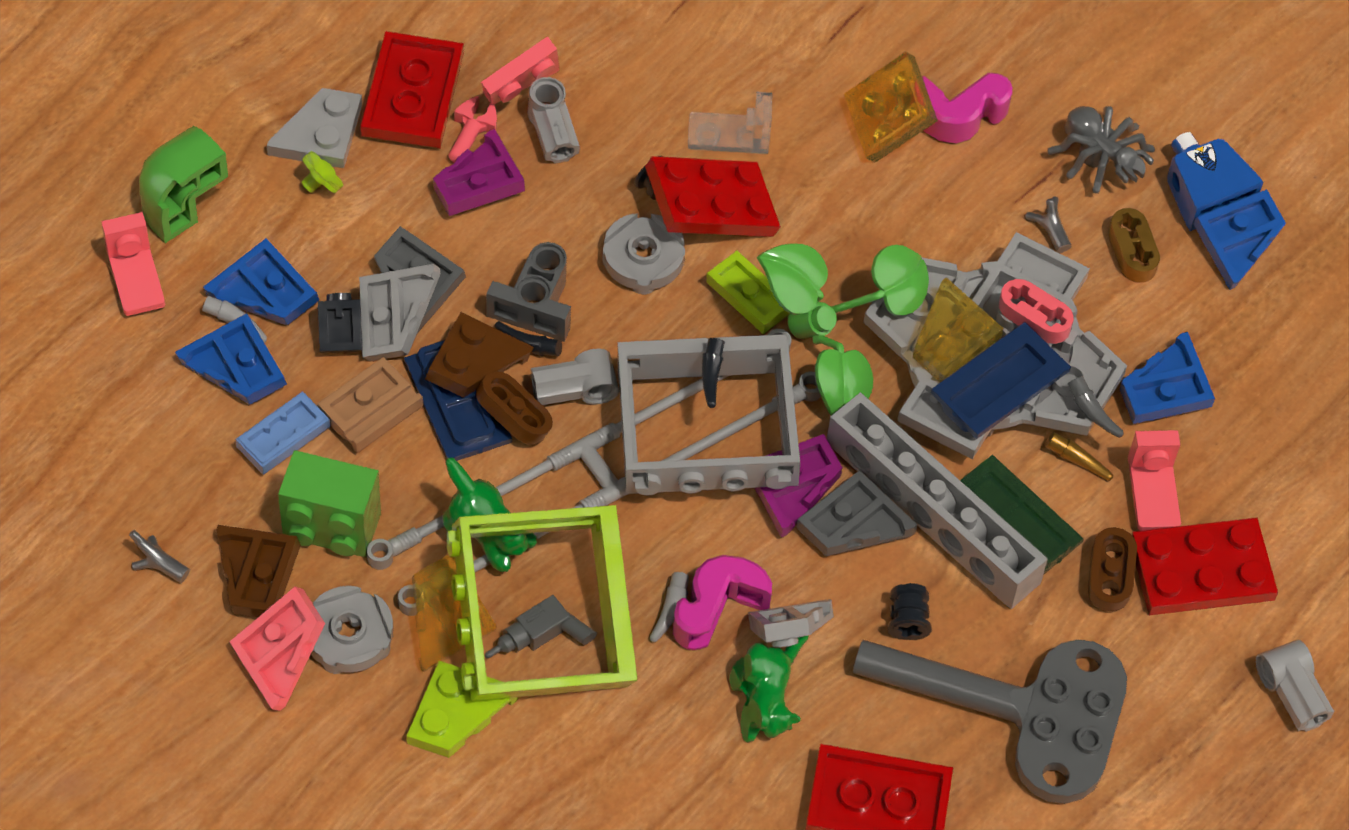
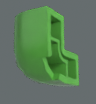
M195 126L188 128L155 149L144 161L139 177L142 211L149 227L164 243L169 242L198 223L195 198L228 178L226 153L202 129Z

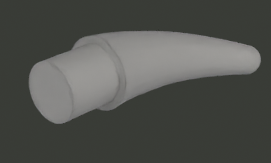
M211 296L206 298L202 309L203 312L216 316L218 320L227 323L245 314L226 300L221 301ZM251 319L259 335L265 343L267 341V336L259 328V326Z
M674 572L672 574L670 587L667 588L664 607L649 637L650 641L657 642L674 621V611L677 602L681 598H687L689 581L687 574L683 572Z

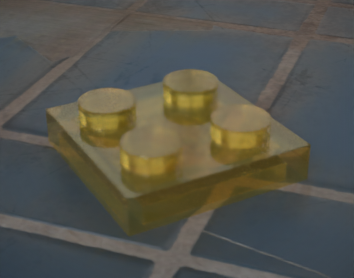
M904 52L844 93L864 155L874 163L938 121L915 56L908 52Z

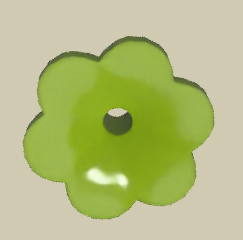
M310 151L302 158L303 163L310 170V173L301 181L306 190L313 193L322 184L329 191L336 193L343 187V182L336 175L334 168L315 152Z

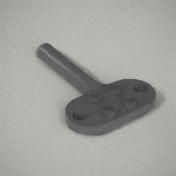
M864 639L861 642L853 673L1012 721L1017 725L1020 732L1016 748L1015 767L1021 782L1032 794L1048 802L1065 804L1085 798L1096 789L1102 778L1127 689V675L1122 662L1110 649L1094 641L1085 640L1061 643L1048 652L1040 666L1036 681L1028 687L1016 686ZM1084 656L1090 657L1098 663L1099 669L1093 672L1084 671L1078 667L1076 660ZM1049 770H1057L1065 776L1067 783L1059 787L1052 786L1044 780L1043 773Z

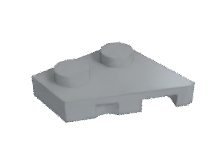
M322 88L268 141V155L303 161L302 158L310 151H313L332 167L344 168L362 107V95Z

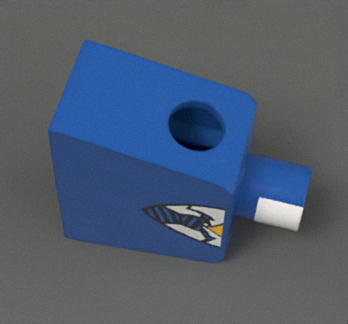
M1186 132L1179 135L1172 142L1171 147L1177 155L1172 158L1167 182L1189 231L1196 229L1193 223L1197 216L1261 191L1262 179L1225 140L1218 138L1199 145L1193 134Z

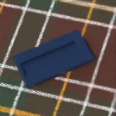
M1024 322L933 387L930 394L942 404L943 412L961 430L970 432L978 439L1070 372L1071 366Z
M445 340L424 346L419 349L417 354L404 357L405 366L416 391L423 396V407L446 460L452 457L458 461L512 443L510 432L481 406L477 399L476 391L463 398L425 379L431 364Z

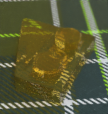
M946 277L941 281L915 345L912 358L934 378L942 382L1002 337L1004 328Z

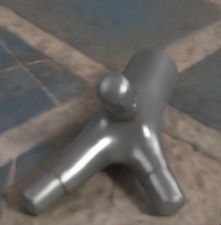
M1053 196L1051 199L1046 200V215L1027 212L1025 218L1041 225L1049 234L1056 252L1063 253L1069 250L1072 245L1059 217V199Z
M136 530L130 532V538L147 556L146 559L132 563L134 571L144 568L158 569L179 583L184 582L190 572V568L164 552L158 545L155 536L151 535L145 540Z

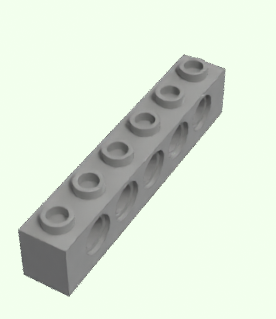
M861 392L830 417L827 441L831 448L855 470H860L917 523L926 534L1010 609L1014 608L1041 584L1048 558Z

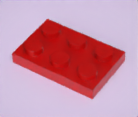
M385 31L361 123V136L441 149L463 60L464 43Z
M652 156L645 165L667 232L774 237L781 227L758 162Z
M1258 517L1132 532V536L1137 544L1136 567L1149 616L1275 601L1278 590Z
M820 744L805 830H944L954 767Z

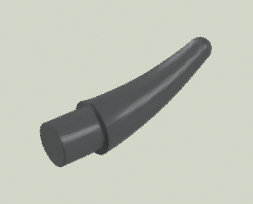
M1080 376L1070 381L1068 385L1078 407L1102 429L1118 438L1122 437L1124 434L1123 430L1102 409L1093 390L1089 389L1084 377Z

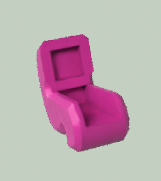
M988 72L949 101L936 85L927 77L921 76L915 84L912 115L919 127L935 139L949 143L963 142L971 139L978 132L983 117H988L992 124H997L1006 117L1013 88L1007 77Z
M721 555L707 559L695 572L691 593L692 603L686 598H681L677 602L673 621L675 640L688 650L708 647L728 598L757 610L770 609L772 581L766 571L757 563L742 557Z

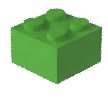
M294 450L278 493L282 534L297 536L301 546L316 545L329 548L342 556L357 555L366 558L367 547L372 542L381 516L379 470Z

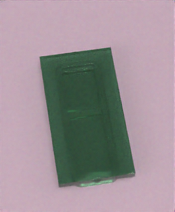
M993 454L960 480L1048 558L1044 574L1083 543L1084 538Z

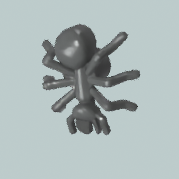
M1081 106L1073 109L1068 114L1065 124V131L1068 136L1060 145L1048 148V154L1052 155L1066 151L1074 142L1080 143L1079 156L1073 167L1067 172L1066 177L1072 179L1080 171L1083 163L1087 166L1098 168L1092 189L1093 193L1100 192L1106 165L1110 159L1114 162L1115 173L1124 183H1127L1129 178L1137 182L1138 178L1134 173L1141 178L1144 177L1145 163L1143 159L1149 165H1152L1154 161L1147 152L1153 153L1155 148L1153 145L1146 143L1144 134L1138 133L1116 141L1126 129L1129 132H1133L1139 129V125L1128 117L1113 130L1111 128L1113 108L1111 106H1105L1103 109L1104 122H1102L1101 115L1092 107ZM1139 143L1141 150L1135 151L1133 148L1126 146Z

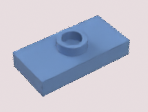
M302 391L236 438V447L264 475L292 455L294 450H299L330 427V419Z

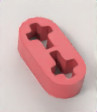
M1024 279L1010 280L1001 290L999 309L1008 320L1018 326L1024 322L1027 323L1046 343L1057 344L1068 338L1074 320L1073 313L1066 304ZM1020 296L1026 299L1025 302L1020 301L1018 304L1011 302L1012 299L1016 300ZM1055 318L1061 321L1060 324L1055 323L1053 326L1046 324L1047 321L1051 322Z

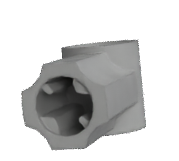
M542 77L534 81L530 87L528 118L535 126L545 160L553 161L555 164L566 162L574 155L579 154L580 146L566 106L565 87L555 78ZM541 102H549L552 104H543Z
M599 348L584 351L574 361L531 368L534 398L542 405L583 399L587 404L596 405L607 403L619 394L611 355L605 349Z
M1301 640L1292 641L1256 656V667L1261 681L1269 691L1276 690L1298 731H1310L1332 718L1334 710L1314 676L1315 669L1312 656L1307 646Z

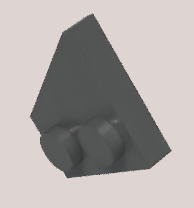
M401 226L374 255L381 273L435 264L440 268V277L418 332L466 278L462 268Z
M859 470L797 520L796 528L825 556H830L911 537L916 533L918 524Z

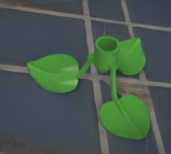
M797 243L784 244L773 247L758 255L757 260L766 273L776 301L789 313L788 326L791 333L799 339L813 337L815 345L824 344L833 348L819 353L815 365L817 386L829 414L832 416L860 392L869 399L873 389V373L865 356L857 350L844 352L842 343L827 338L825 335L829 334L836 325V313L876 301L882 297L884 298L887 310L892 315L903 316L917 310L926 297L929 285L928 270L922 256L903 245H891L881 249L874 257L871 269L872 279L880 290L835 306H829L826 303L819 302L824 297L820 288L827 281L828 269L824 259L814 248Z

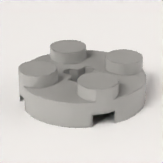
M638 213L626 215L614 222L606 232L602 256L603 264L611 277L618 283L632 288L637 294H650L654 289L671 283L680 274L685 262L683 234L667 232L661 215L651 214V218H638ZM639 246L644 250L650 247L653 250L651 251V256L641 257L637 255L635 248Z
M340 586L324 592L313 602L314 607L324 620L325 626L311 655L322 664L327 672L340 674L342 672L362 671L372 667L388 656L393 637V619L388 605L381 597L375 593L373 597L368 593L361 592L360 587ZM349 621L352 627L360 626L361 629L356 631V635L346 637L338 633L342 630V623Z

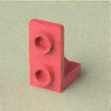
M143 212L101 221L106 251L124 314L130 316L163 308L165 306V299L151 254Z
M1178 430L1135 432L1128 454V464L1136 522L1139 531L1179 527L1181 525L1173 470L1180 447Z

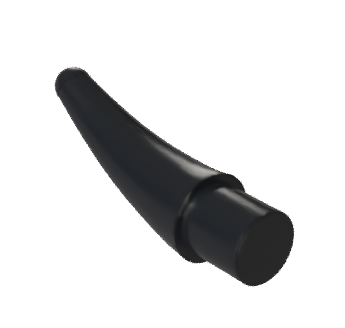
M500 321L495 323V329L533 346L532 353L542 357L545 355L560 356L562 352V341L559 339L527 334L511 328Z
M708 338L706 351L702 357L703 389L709 408L716 406L717 383L723 361L722 354L725 341L718 338Z

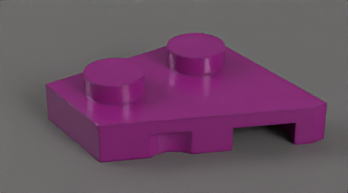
M495 129L488 131L484 135L485 142L474 152L467 149L457 157L453 165L445 167L433 177L434 190L449 216L525 191L524 178Z
M824 434L798 443L800 455L798 486H787L782 489H772L769 487L755 488L781 537L787 536L797 525V520L813 508L841 477L842 466ZM782 450L777 451V452H774V453L769 454V455H766V456H779V455H782Z

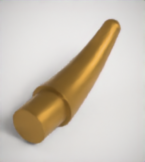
M1055 432L1049 436L1045 447L1058 453L1059 457L1075 463L1107 481L1113 479V474L1070 438L1066 439Z

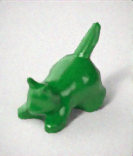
M447 458L446 467L448 475L458 489L452 497L449 508L443 513V524L447 532L452 531V525L459 517L511 513L504 506L502 496L493 484L482 479L473 481L454 458ZM534 533L474 537L482 546L492 567L499 572H508L511 568L510 555H521L527 548H533L537 545V536Z
M808 636L798 637V643L787 646L784 651L781 648L766 647L760 642L755 643L749 647L744 657H741L734 663L730 671V686L732 691L744 692L747 698L746 703L743 705L740 721L741 733L745 742H753L759 731H762L768 738H775L786 730H792L791 724L801 721L799 715L790 712L786 707L784 695L791 673V665L802 646L808 640Z

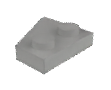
M435 264L359 277L363 358L368 361L380 360L382 357L387 359L409 354L440 277L439 267Z
M831 599L748 612L750 630L765 642H771L772 647L795 645L798 643V637L811 635L834 617Z

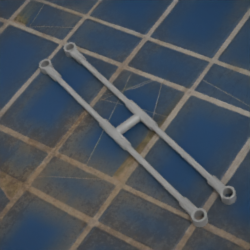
M775 329L768 333V335L787 334L790 352L791 336L787 331ZM809 371L804 373L799 379V384L793 386L794 405L803 400L813 402L821 398L818 386L816 389L805 387L807 384L817 386L815 372ZM730 375L719 376L718 382ZM702 379L635 413V425L703 390ZM777 396L772 398V402L661 461L686 460L778 411ZM621 421L616 424L610 423L547 456L546 461L496 488L501 496L550 470L557 471L581 458L602 486V489L583 498V500L579 501V505L573 508L607 506L627 495L625 477L618 480L597 452V449L620 437V433H622ZM443 515L417 529L412 527L388 541L376 539L370 542L367 547L369 565L377 570L388 568L393 562V557L421 543L423 537L444 527ZM538 532L534 534L537 536L538 539L550 532ZM377 551L387 553L386 556L381 558L375 557L373 554ZM486 554L473 561L474 571L477 572L491 564ZM457 570L450 574L443 573L420 586L407 585L401 588L398 593L400 611L408 616L418 615L424 609V603L452 589V575L457 574ZM408 597H415L418 599V601L413 604H408L404 600Z

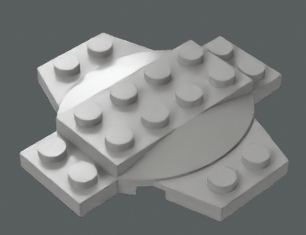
M1017 232L998 261L981 263L980 269L970 272L958 271L957 264L922 257L927 266L929 285L923 303L914 312L903 316L892 315L887 310L883 297L873 301L866 311L864 323L908 364L909 373L915 386L899 412L898 422L972 460L986 437H990L995 429L1013 427L1022 423L1087 436L1095 423L1075 403V397L1068 383L1083 376L1089 389L1093 390L1100 406L1104 409L1125 375L1127 365L1090 331L1084 333L1079 328L1076 318L1077 308L1073 300L1086 281L1090 268ZM1014 279H1024L1060 300L1071 309L1074 321L1068 338L1057 344L1047 343L1071 366L1070 372L976 439L970 432L961 430L943 412L942 404L930 394L931 389L1018 327V325L1002 315L999 309L1001 290L1007 282ZM1021 296L1016 300H1011V302H1013L1014 304H1018L1020 301H1026V299ZM1055 318L1051 322L1047 321L1046 324L1053 326L1055 323L1060 324L1061 321Z

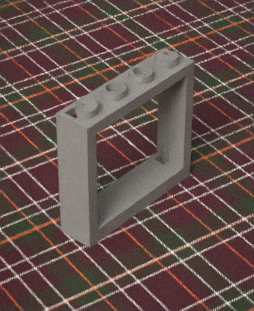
M787 334L718 337V339L725 341L719 376L775 373L782 455L638 462L632 380L702 377V357L706 351L708 338L618 342V378L626 494L653 495L658 492L674 491L696 493L701 490L726 489L728 491H739L744 488L769 487L772 489H782L787 486H798L800 455ZM627 359H639L636 361H627Z

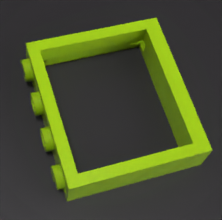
M616 505L459 517L452 525V531L447 532V550L449 557H455L457 574L452 575L451 586L454 601H460L462 618L457 619L456 632L459 645H465L467 663H462L461 677L463 688L465 690L470 689L471 701L625 688L637 681ZM591 528L608 673L487 683L471 538Z

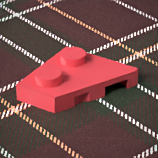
M547 36L481 82L482 90L492 105L500 101L503 103L508 102L522 90L531 86L537 79L549 77L558 72L557 48Z
M293 587L230 641V644L271 709L278 711L286 707L325 626L324 620L304 589Z

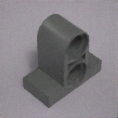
M551 242L540 243L535 246L530 252L514 288L492 281L486 293V317L565 342L570 331L571 306L558 302L566 284L567 256L564 249ZM544 268H551V269H553V270H543V269H544ZM534 300V301H538V302H537V303H530V302H527V301Z

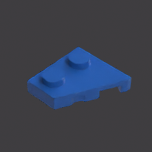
M1267 189L1197 216L1193 223L1229 290L1238 285L1286 224Z
M267 238L203 287L208 296L221 301L226 300L239 309L284 325L290 324L320 300L317 292Z
M247 313L175 352L182 365L248 404H252L287 385L283 374Z
M1188 332L1181 333L1172 346L1163 353L1157 352L1147 360L1143 368L1136 369L1124 378L1119 389L1133 424L1210 408L1215 400Z

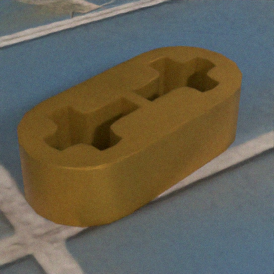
M1123 208L1116 211L1111 219L1108 235L1123 275L1130 281L1137 283L1150 281L1156 274L1160 254L1148 221L1144 214L1133 208ZM1127 224L1129 229H1135L1133 238L1130 237L1127 228H1121V225ZM1135 252H1137L1140 261L1147 263V266H1141L1139 261H1133Z

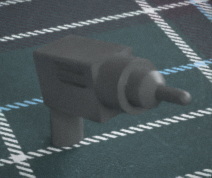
M551 595L516 617L515 623L503 630V636L498 638L497 646L485 653V658L489 659L500 651L509 653L512 650L519 652L527 646L534 651L564 631L583 645H586L597 636V632L566 611L557 598Z

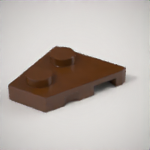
M460 312L431 364L425 379L464 398L477 390L486 374L493 371L504 372L506 368L517 362L521 364L527 362L534 347Z
M218 525L216 532L221 545L222 565L228 584L227 593L230 607L234 614L259 617L284 596L301 546L298 537Z

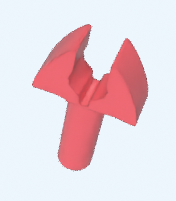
M479 96L465 101L454 111V121L462 123L464 127L449 153V159L453 163L456 162L457 157L464 151L470 150L478 133L488 132L493 129L497 131L495 105L490 103L487 112L474 119V114L479 107Z

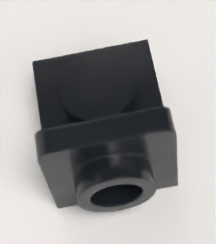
M351 293L327 294L326 301H318L320 353L361 352L360 299L352 300Z

